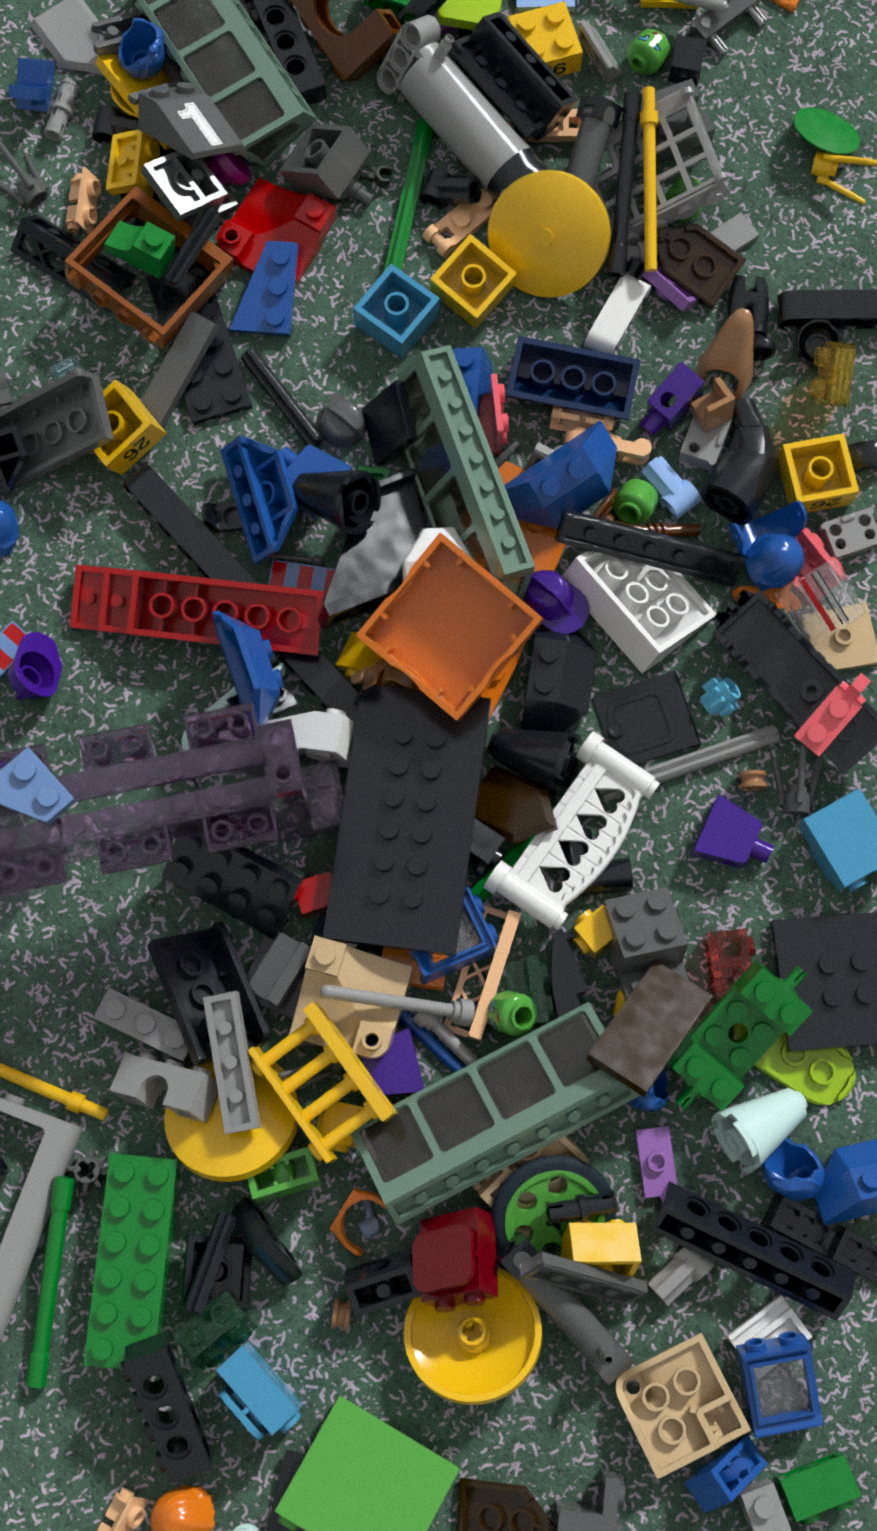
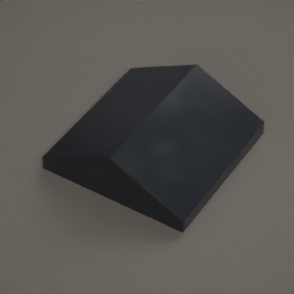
M186 1235L181 1306H184L209 1238L208 1235ZM230 1237L206 1307L248 1308L252 1254L249 1252L242 1237Z

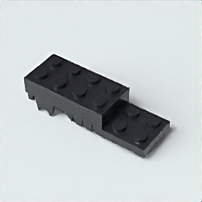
M743 589L736 598L737 601H731L727 605L726 612H718L715 615L713 622L716 630L711 634L800 729L836 686H839L843 681L849 686L850 683L842 675L840 676L832 664H829L826 658L792 625L789 618L780 611L774 602L769 601L760 590L753 594ZM867 701L861 705L862 708L823 752L843 774L849 771L877 745V712Z

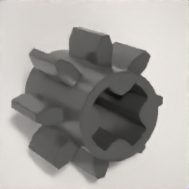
M94 1149L89 1150L88 1157L76 1153L75 1157L78 1161L75 1166L67 1167L68 1170L74 1171V1185L79 1182L84 1183L83 1192H89L92 1183H95L99 1188L104 1187L100 1179L103 1175H107V1170H104L103 1164L108 1160V1157L103 1156L96 1159V1151ZM85 1163L96 1165L93 1169V1174L95 1175L93 1178L83 1177L82 1174L86 1170L83 1166Z

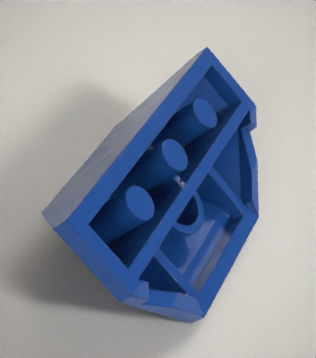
M601 421L504 485L517 520L557 529L564 509L582 513L610 494L617 446Z
M238 436L223 447L220 452L253 563L260 564L279 551L295 520L299 507L282 451L245 436Z
M217 610L212 612V622L252 740L255 741L261 737L280 700V689L284 688V683L279 669H272L269 659L274 658L269 640H262L259 630Z
M877 1139L835 1149L824 1170V1184L821 1190L813 1197L824 1226L877 1213Z

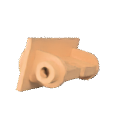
M82 167V174H75L70 182L69 201L77 203V205H71L67 208L65 226L67 227V232L71 234H78L79 229H83L87 234H90L98 220L96 209L98 197L102 191L100 180L86 167Z
M554 406L549 428L567 432L575 427L588 429L601 421L608 433L611 434L614 418Z
M122 1487L120 1493H115L105 1514L106 1517L114 1521L113 1526L111 1527L107 1523L101 1522L97 1531H133L144 1520L146 1514L144 1508L148 1499L133 1497L135 1494L133 1491Z

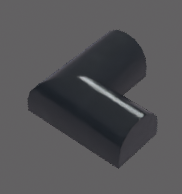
M582 828L585 836L593 840L591 829ZM560 841L566 861L571 866L578 865L580 863V855L588 852V847L583 842ZM629 858L612 859L601 875L578 897L631 891L633 889V876ZM564 869L565 881L570 877L566 869Z
M249 1197L239 1201L233 1208L232 1216L236 1218L235 1224L249 1252L279 1284L288 1285L303 1276L302 1270L291 1251L274 1234L265 1215Z

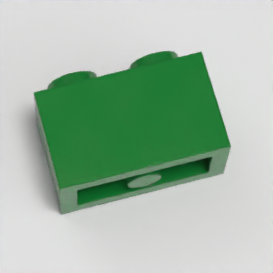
M839 1451L775 1476L790 1517L796 1522L801 1521L802 1524H809L822 1518L821 1512L834 1508V1511L847 1509L854 1505L853 1499L861 1497L846 1456Z

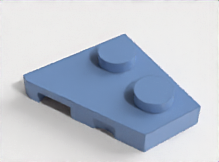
M29 747L24 749L0 770V805L9 810L25 814L37 821L50 825L77 802Z

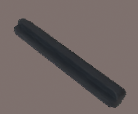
M255 348L247 349L241 355L243 363L305 444L314 447L319 446L323 441L322 434Z

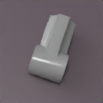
M683 1247L680 1251H675L672 1254V1259L647 1282V1285L669 1306L693 1281L696 1283L715 1266L716 1262Z

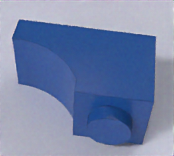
M747 1434L736 1440L715 1458L703 1464L685 1482V1485L703 1512L707 1513L732 1502L767 1466V1462Z

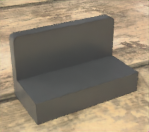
M280 933L249 981L251 989L256 995L280 1009L304 971L311 947L303 942H297L284 933Z

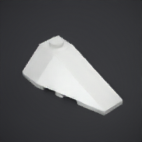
M328 708L327 712L312 711L269 720L261 737L255 741L252 740L248 725L219 731L218 738L230 746L270 754L273 748H276L277 753L289 756L290 758L300 760L301 755L305 754L309 758L319 760V764L349 769L356 724L346 716V712Z

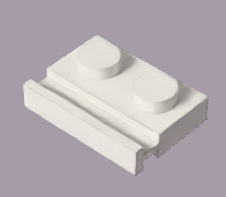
M779 1294L726 1337L736 1349L735 1345L745 1344V1341L748 1339L763 1338L766 1340L777 1338L781 1333L787 1331L803 1333L807 1340L813 1336L793 1309L787 1304L784 1297ZM777 1364L753 1368L755 1377L759 1379Z

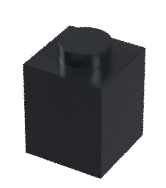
M677 34L668 81L677 84L692 79L694 85H698L706 39Z

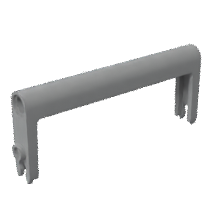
M7 1092L4 1098L0 1097V1111L43 1128L44 1135L0 1245V1342L51 1213L50 1203L54 1176L66 1175L67 1167L71 1162L83 1131L81 1126L23 1106L24 1098Z

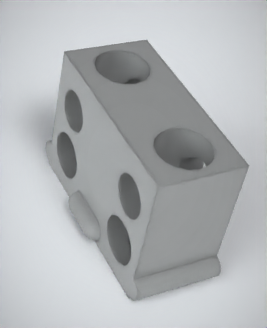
M693 416L680 451L679 460L708 470V473L712 474L718 464L730 432L732 419L705 433Z
M869 507L820 525L816 530V534L821 536L826 551L831 558L835 557L837 560H841L877 548V525L872 515L874 513L873 508ZM835 544H838L841 549H838Z

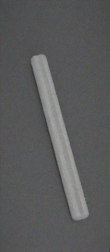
M770 725L644 770L656 777L655 780L661 783L777 743L780 740V735L776 726ZM597 789L602 802L624 796L619 790Z

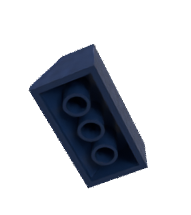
M518 336L506 397L628 421L641 360Z

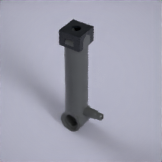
M581 96L576 114L581 123L566 173L572 174L586 182L592 189L594 188L610 129H617L623 107L604 96Z
M519 1231L496 1252L497 1258L610 1386L623 1372L635 1363L634 1360L573 1291L520 1276L519 1264L539 1252L526 1236Z

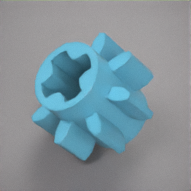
M720 676L716 679L713 677L702 685L706 693L701 695V703L710 714L716 715L719 713L723 717L739 708L736 700L740 698L741 693L738 686L730 678L722 680Z

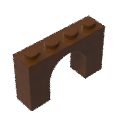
M288 0L289 3H293L301 15L300 20L302 24L316 38L319 50L327 55L333 64L334 73L343 81H358L388 53L402 27L391 9H375L355 30L349 34H344L334 25L328 6L329 0Z

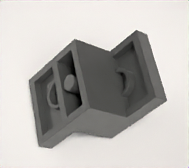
M174 151L144 164L140 171L177 222L183 220L194 228L206 208L212 207L222 217L231 213L238 205L226 186L215 177L206 165L204 157L190 159L180 152Z
M668 887L604 900L603 908L613 934L609 956L625 1001L655 960L689 980L683 965L688 942Z
M600 1469L597 1505L555 1500L553 1524L556 1528L553 1531H622V1522H618L617 1509L618 1507H624L625 1485H622V1480H620L614 1470Z

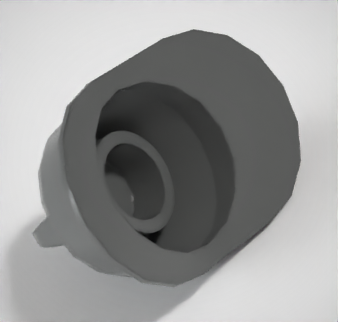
M333 393L328 405L322 408L316 427L323 436V442L338 451L339 449L354 446L361 441L366 433V423L362 410L345 397Z

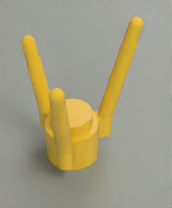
M817 150L811 170V175L818 176L816 183L826 185L852 200L865 204V199L828 179V177H835L839 163L877 166V160L841 156Z

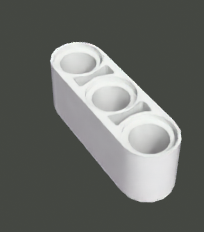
M630 274L621 277L589 331L584 347L594 351L613 354L616 346L620 347L628 333L627 328L630 322L633 323L642 308L640 307L644 297H648L652 285Z

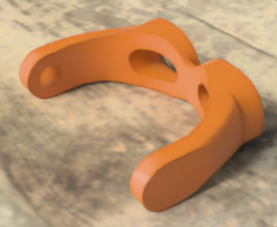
M355 1187L329 1230L335 1234L346 1249L361 1257L364 1250L350 1242L344 1230L346 1212L352 1204L362 1200L375 1201L384 1208L386 1206L380 1194L360 1190Z

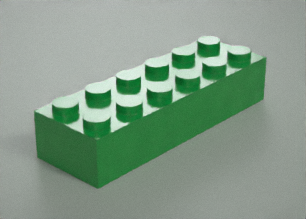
M109 1154L83 1366L121 1369V1362L125 1360V1346L162 1333L182 1164L178 1159Z

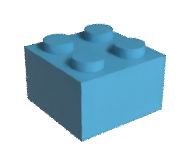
M390 264L353 308L354 325L403 359L440 315V298L396 266Z

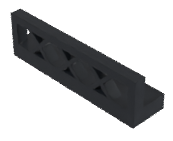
M39 214L21 218L10 251L96 304L90 294L82 288L77 289L73 287L64 274V260L82 241ZM26 234L33 238L37 252L31 253L22 247ZM54 251L57 253L62 267L56 269L51 266L46 252ZM101 253L85 268L119 295L121 290L130 287L136 278L135 274ZM105 306V307H101L102 309L106 310L107 312H111V310L108 309L106 306Z

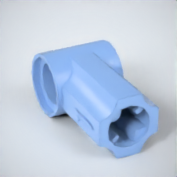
M662 456L654 458L641 470V477L656 489L662 508L666 507L673 515L671 517L673 520L676 521L701 502L700 494L694 485L688 480H682Z

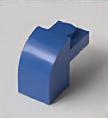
M18 58L17 84H9V97L17 98L16 109L48 111L54 84L55 61Z

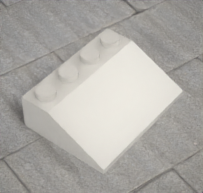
M588 550L576 557L562 575L582 592L587 599L591 616L641 673L664 659L716 615L713 609L681 573Z

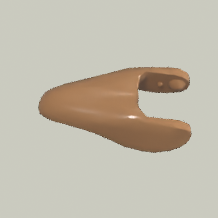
M740 308L728 318L699 358L695 374L704 381V388L706 387L704 378L707 377V371L720 369L733 374L739 380V383L736 384L737 389L732 392L736 398L735 401L743 397L751 384L753 376L754 321L749 310Z

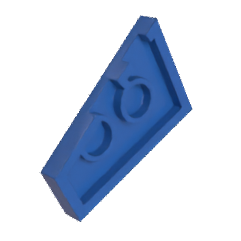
M266 242L230 325V332L291 337L299 253L298 243Z

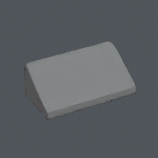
M584 19L581 20L578 28V40L603 81L608 83L624 74L596 28Z

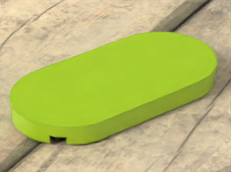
M734 1024L733 1040L743 1038L746 1033V1027L743 1024ZM785 1031L753 1065L785 1088L799 1091L807 1102L814 1105H831L843 1100L851 1092L856 1080L853 1059L846 1048L788 1053Z

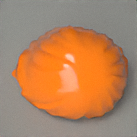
M186 1485L163 1494L154 1503L151 1510V1517L149 1519L151 1531H213L215 1527V1510L211 1500L212 1495H209L202 1486Z

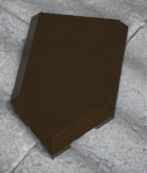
M698 223L685 225V227L657 229V244L663 274L712 309L746 259Z
M498 766L490 768L479 788L475 819L514 845L528 841L529 837L543 832L547 834L558 830L547 788Z
M460 1478L457 1531H553L556 1528L525 1485Z

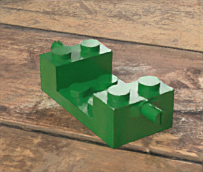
M755 960L685 1037L670 1059L669 1063L672 1069L681 1075L688 1085L679 1097L675 1099L676 1103L686 1110L699 1095L702 1098L708 1099L723 1111L745 1087L741 1081L742 1077L785 1031L791 1036L813 1012L794 990L808 974L796 965L795 969L783 980L773 975L759 961ZM738 1023L743 1024L746 1027L744 1037L739 1040L729 1038L728 1031L730 1027Z

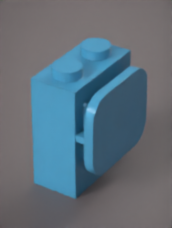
M860 788L804 818L798 824L810 845L813 857L837 892L848 888L851 893L867 884L865 877L874 872L877 875V816Z
M249 1341L243 1344L216 1370L228 1384L219 1393L220 1397L257 1440L260 1441L267 1432L271 1435L275 1434L278 1430L283 1434L286 1433L301 1417V1414L298 1412L303 1405Z

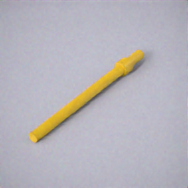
M652 86L643 88V111L640 112V127L643 128L644 253L646 272L657 271L655 127L658 126V111L655 110V88Z
M0 1063V1078L66 1105L65 1109L73 1113L79 1114L82 1112L103 1122L106 1120L109 1109L87 1100L86 1095L77 1091L70 1093Z

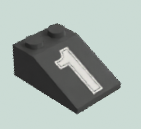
M180 82L177 83V87L171 88L155 86L151 88V91L139 93L138 130L190 159L243 150V143L208 94L195 88L194 84Z

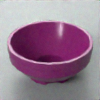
M232 152L207 157L206 165L222 184L244 185L252 179V174L240 155L235 156Z

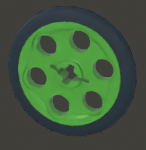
M563 1155L543 1156L525 1163L513 1171L502 1183L493 1201L491 1217L495 1227L497 1250L514 1236L519 1226L528 1225L532 1228V1233L528 1240L539 1253L545 1244L554 1242L559 1245L556 1256L561 1257L564 1232L568 1224L576 1220L558 1223L561 1229V1233H559L555 1224H549L545 1203L575 1199V1195L578 1194L596 1195L612 1191L611 1187L603 1175L592 1165L575 1157ZM554 1177H563L565 1179L564 1188L559 1192H550L548 1190L549 1181ZM525 1192L533 1193L535 1201L530 1207L521 1208L517 1205V1200L521 1194ZM616 1213L592 1216L588 1220L592 1223H606L609 1220L616 1219Z

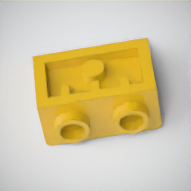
M140 130L113 134L105 190L111 195L128 193L137 186L150 197H153L154 190L140 171L144 164L158 159L160 155L159 143L153 137Z

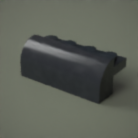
M500 11L482 17L471 35L454 40L449 53L455 58L458 66L471 76L476 86L486 93L494 102L496 109L509 119L514 125L515 130L524 136L526 140L533 137L536 141H539L547 136L566 118L578 102L576 96Z

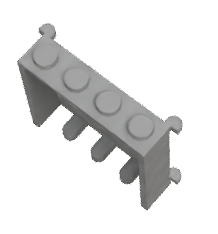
M684 86L655 102V110L658 111V123L661 122L667 137V141L656 146V154L671 148L677 166L658 176L656 174V193L660 201V205L656 206L657 229L667 228L668 224L678 219L689 218L696 210L706 205H714L720 202L725 195L731 193L726 182L728 176L726 172H722L692 97L695 93L691 86ZM688 109L694 126L673 137L667 119ZM622 120L619 121L617 129H610L604 152L609 150L615 168L600 176L597 174L593 188L607 211L611 231L610 239H612L614 222L612 207L615 206L616 197L608 200L602 183L618 175L619 157L614 146L621 143ZM640 122L637 131V144L641 154L635 157L634 166L643 162V138L641 136L643 128L640 127ZM697 134L704 152L683 162L677 144ZM707 159L714 177L693 187L686 169ZM681 173L687 191L667 201L660 183ZM644 183L632 188L630 208L634 218L629 220L627 245L634 244L636 240L644 237V213L640 214L634 196L644 191Z

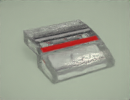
M834 557L775 594L797 630L812 645L868 612Z

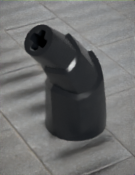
M751 398L735 401L731 422L733 430L730 431V450L724 452L700 491L701 497L709 509L730 522L739 525H746L754 518L780 462L775 455L769 426L764 424L757 404Z

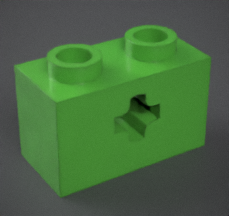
M309 1147L284 1154L270 1168L247 1179L252 1199L257 1204L323 1185L317 1160Z

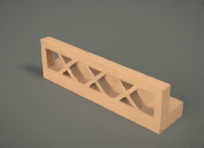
M483 905L485 913H482L484 919L489 914L504 919L505 923L502 932L497 934L499 941L492 963L481 969L478 968L476 962L473 963L475 972L469 975L467 974L470 965L462 968L452 998L455 1001L462 994L464 999H468L463 990L466 980L478 975L484 988L481 995L471 999L473 1002L479 1000L476 1013H474L470 1031L452 1026V1021L448 1020L447 1017L444 1023L453 1034L477 1042L481 1041L488 1019V1006L496 994L521 913L509 910L507 913ZM474 931L469 948L478 945L479 937L476 931ZM489 969L485 982L481 973Z

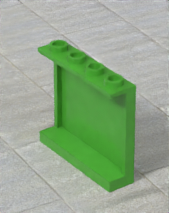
M339 1395L274 1512L280 1515L277 1521L292 1531H296L298 1526L305 1531H427L460 1468Z

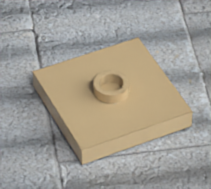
M867 602L841 606L849 619L846 623L835 607L834 609L842 620L843 625L832 608L824 609L836 627L833 631H830L818 610L805 612L804 619L810 643L826 658L829 664H832L837 672L877 665V643Z

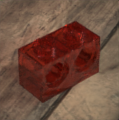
M746 928L709 932L703 936L713 1002L719 1001L730 989L727 982L729 973H736L741 976L752 964L751 956L755 955V945L753 937L747 935ZM724 941H732L736 944L738 948L737 956L730 957L723 952L722 944Z

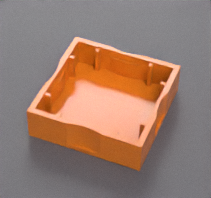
M440 532L410 568L400 587L380 604L355 636L391 666L401 670L417 684L425 695L456 721H459L545 619Z

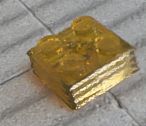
M825 341L822 343V347L816 348L814 365L819 366L818 377L813 378L811 382L810 397H815L817 404L837 407L849 405L856 354L854 343Z

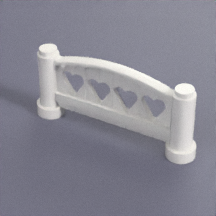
M595 731L588 736L575 757L586 765L553 810L558 830L547 834L545 832L537 834L513 868L501 860L483 886L493 895L498 892L551 929L553 927L557 931L569 915L564 912L566 905L576 899L601 875L618 852L631 827L639 800L644 796L650 799L660 785L655 780L656 777L603 742L604 737ZM595 789L619 790L624 794V800L616 804V812L609 814L604 811ZM577 815L602 816L606 820V826L598 829L599 836L596 839L590 840L585 836ZM558 841L583 842L587 845L588 852L580 855V863L578 865L571 866L567 863ZM540 867L564 868L568 870L570 877L567 881L562 882V889L559 892H552L547 886Z

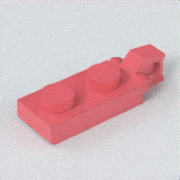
M860 673L850 686L844 681L839 686H836L796 732L794 737L819 757L862 708L861 705L866 699L860 694L871 680Z

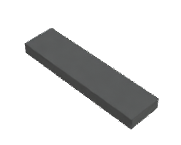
M193 311L187 317L141 400L163 429L220 328L214 322Z
M540 1252L519 1264L520 1276L622 1305H627L648 1293L647 1281L546 1252Z

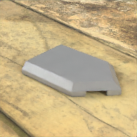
M63 0L33 19L30 24L31 28L62 70L73 72L76 70L89 72L92 75L104 76L95 65L97 56L104 54H95L93 44L94 41H98L97 34L91 31L92 23L99 20L84 0Z

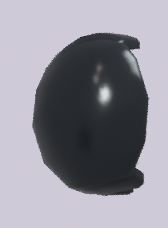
M813 319L802 325L794 340V349L797 357L809 367H825L836 359L841 350L840 332L826 319ZM809 349L819 353L820 355H815L811 353Z

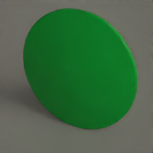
M807 107L798 110L794 115L793 123L797 132L808 143L823 152L847 155L854 153L860 146V137L854 127L832 112L821 108Z

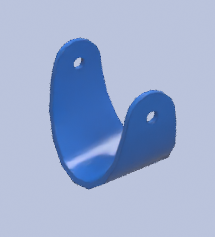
M797 500L777 511L752 520V523L750 522L746 525L733 523L728 525L727 529L739 554L746 558L748 550L758 537L765 535V533L786 534L797 537L805 528L808 518L804 505L801 501Z

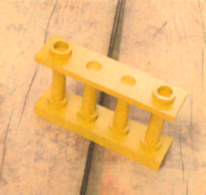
M313 1001L302 1009L307 1016L302 1026L266 1053H263L260 1047H251L247 1051L252 1057L250 1062L253 1070L259 1077L265 1075L311 1141L308 1144L311 1153L319 1162L324 1159L326 1164L338 1159L332 1148L370 1119L376 1120L380 1118L382 1122H387L398 1112L320 1003ZM312 1034L314 1036L320 1034L327 1044L323 1047L324 1052L285 1081L280 1079L272 1064ZM340 1062L347 1072L343 1075L344 1079L303 1109L292 1092L330 1063L336 1064ZM360 1090L367 1100L363 1103L364 1107L325 1137H322L312 1123V1120L350 1091L356 1092Z

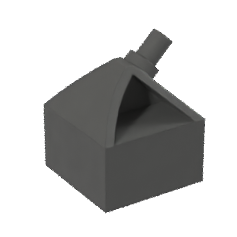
M311 124L279 170L299 194L308 195L311 193L319 198L357 199L367 206L374 199V195L363 189V185L358 182L370 151L350 126Z

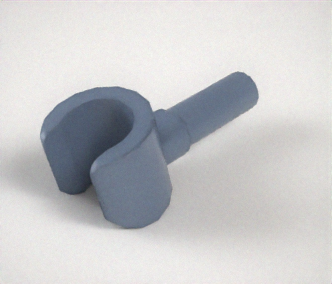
M362 1200L367 1219L359 1222L358 1225L364 1237L370 1239L379 1234L380 1225L374 1215V1210H372L371 1200Z

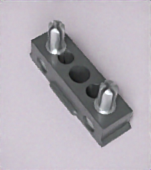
M725 0L729 5L726 12L705 11L691 22L686 36L706 39V44L710 42L720 56L727 53L729 48L718 36L721 32L747 13H749L759 27L767 22V18L757 7L761 0Z

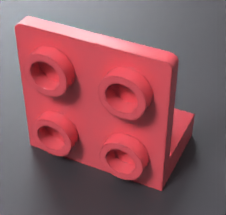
M497 374L490 375L489 394L483 395L479 409V421L493 455L502 454V445L508 443L507 432H509L508 414L504 413L505 388L504 384H498Z

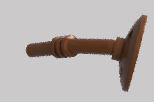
M615 488L602 501L592 516L614 521L615 517L610 512L617 496ZM618 522L673 537L700 535L699 524L666 525L664 522H661L659 524L647 523L645 526Z

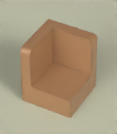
M721 377L713 379L712 392L690 402L689 410L706 433L732 419L736 398Z

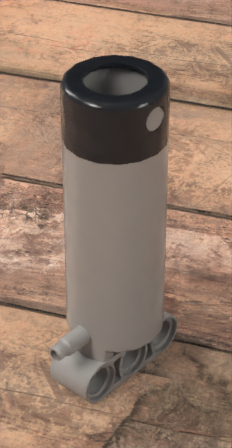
M425 15L405 23L398 32L377 72V83L380 89L387 94L400 90L406 100L473 176H477L482 187L495 201L510 184L519 178L536 171L550 170L448 54L454 42L453 36L446 35L440 44L437 43L441 35V29L436 18L431 15Z

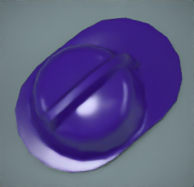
M552 570L533 572L522 601L545 620L541 624L553 632L569 634L580 629L585 624L589 612L587 599L582 592L562 575Z
M30 632L23 636L14 662L8 671V680L16 692L15 698L17 700L50 697L55 694L62 671L56 643L50 637L40 632Z

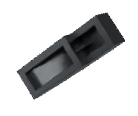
M562 928L554 933L550 953V988L556 1019L581 1006L577 996L586 993L588 990Z

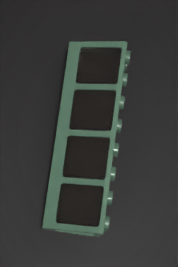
M137 0L135 2L137 9L145 17H148L151 23H154L163 31L164 43L167 46L165 52L181 67V77L185 82L194 84L195 88L208 94L243 143V150L232 152L235 156L241 155L250 163L255 162L266 166L305 132L311 124L318 120L239 0Z
M447 345L422 351L397 381H404L418 437L403 452L409 468H415L417 472L414 481L431 528L454 527L472 559L523 600L534 572L535 564L452 347Z
M589 1002L394 1104L393 1107L398 1114L387 1122H382L380 1118L376 1120L372 1118L351 1134L374 1184L396 1225L407 1221L640 1096L637 1092L586 1060L588 1053L605 1031Z

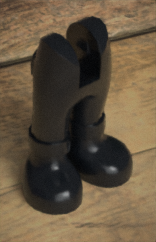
M735 275L728 297V318L740 308L749 310L754 321L753 360L764 361L770 359L776 353V344L772 339L766 337V325L769 314V292L766 277L757 276L754 290L750 292L745 291V275Z

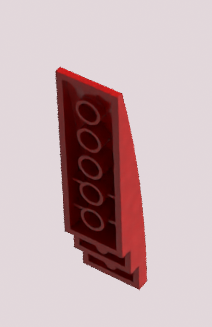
M76 564L69 627L220 644L212 622V612L218 610L259 630L262 640H269L272 651L318 656L321 625L317 619L324 603L325 591Z

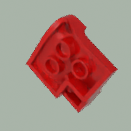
M259 177L232 219H226L217 234V244L221 250L233 258L234 265L253 274L267 241L298 243L297 286L321 249V242L337 219L336 206L311 193L308 195L295 193ZM231 235H234V236L237 237L235 240H232V241H230V240L227 239V238H229Z

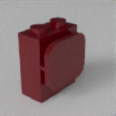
M473 1207L419 1220V1235L415 1238L412 1245L413 1284L417 1290L421 1291L422 1303L435 1307L437 1312L445 1313L455 1311L456 1306L459 1305L481 1306L485 1304V1300L498 1297L496 1234L491 1213L478 1207Z

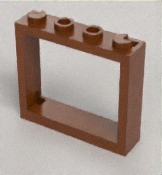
M135 186L64 260L65 276L73 287L77 289L82 288L90 294L97 305L100 307L106 306L114 312L121 323L126 326L131 325L138 330L143 339L148 343H155L164 349L181 330L190 312L197 313L232 274L233 258L208 240L195 261L209 270L211 274L163 327L85 269L104 249V243L119 220L128 223L134 216H137L145 223L148 221L175 236V246L179 249L193 229L183 220L177 222L167 208Z

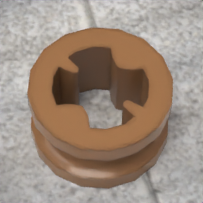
M747 770L737 773V778L741 780L738 790L761 791L767 789V783L763 781V778L767 776L766 771Z
M335 1298L331 1329L335 1330L336 1327L341 1326L344 1331L349 1330L352 1309L350 1300L342 1303L340 1298Z

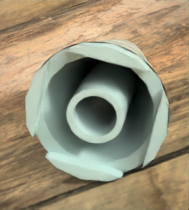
M786 1088L726 1108L723 1111H718L712 1117V1122L717 1120L718 1127L713 1129L728 1158L733 1163L739 1160L745 1165L741 1170L752 1173L765 1162L806 1117L807 1102L799 1091Z

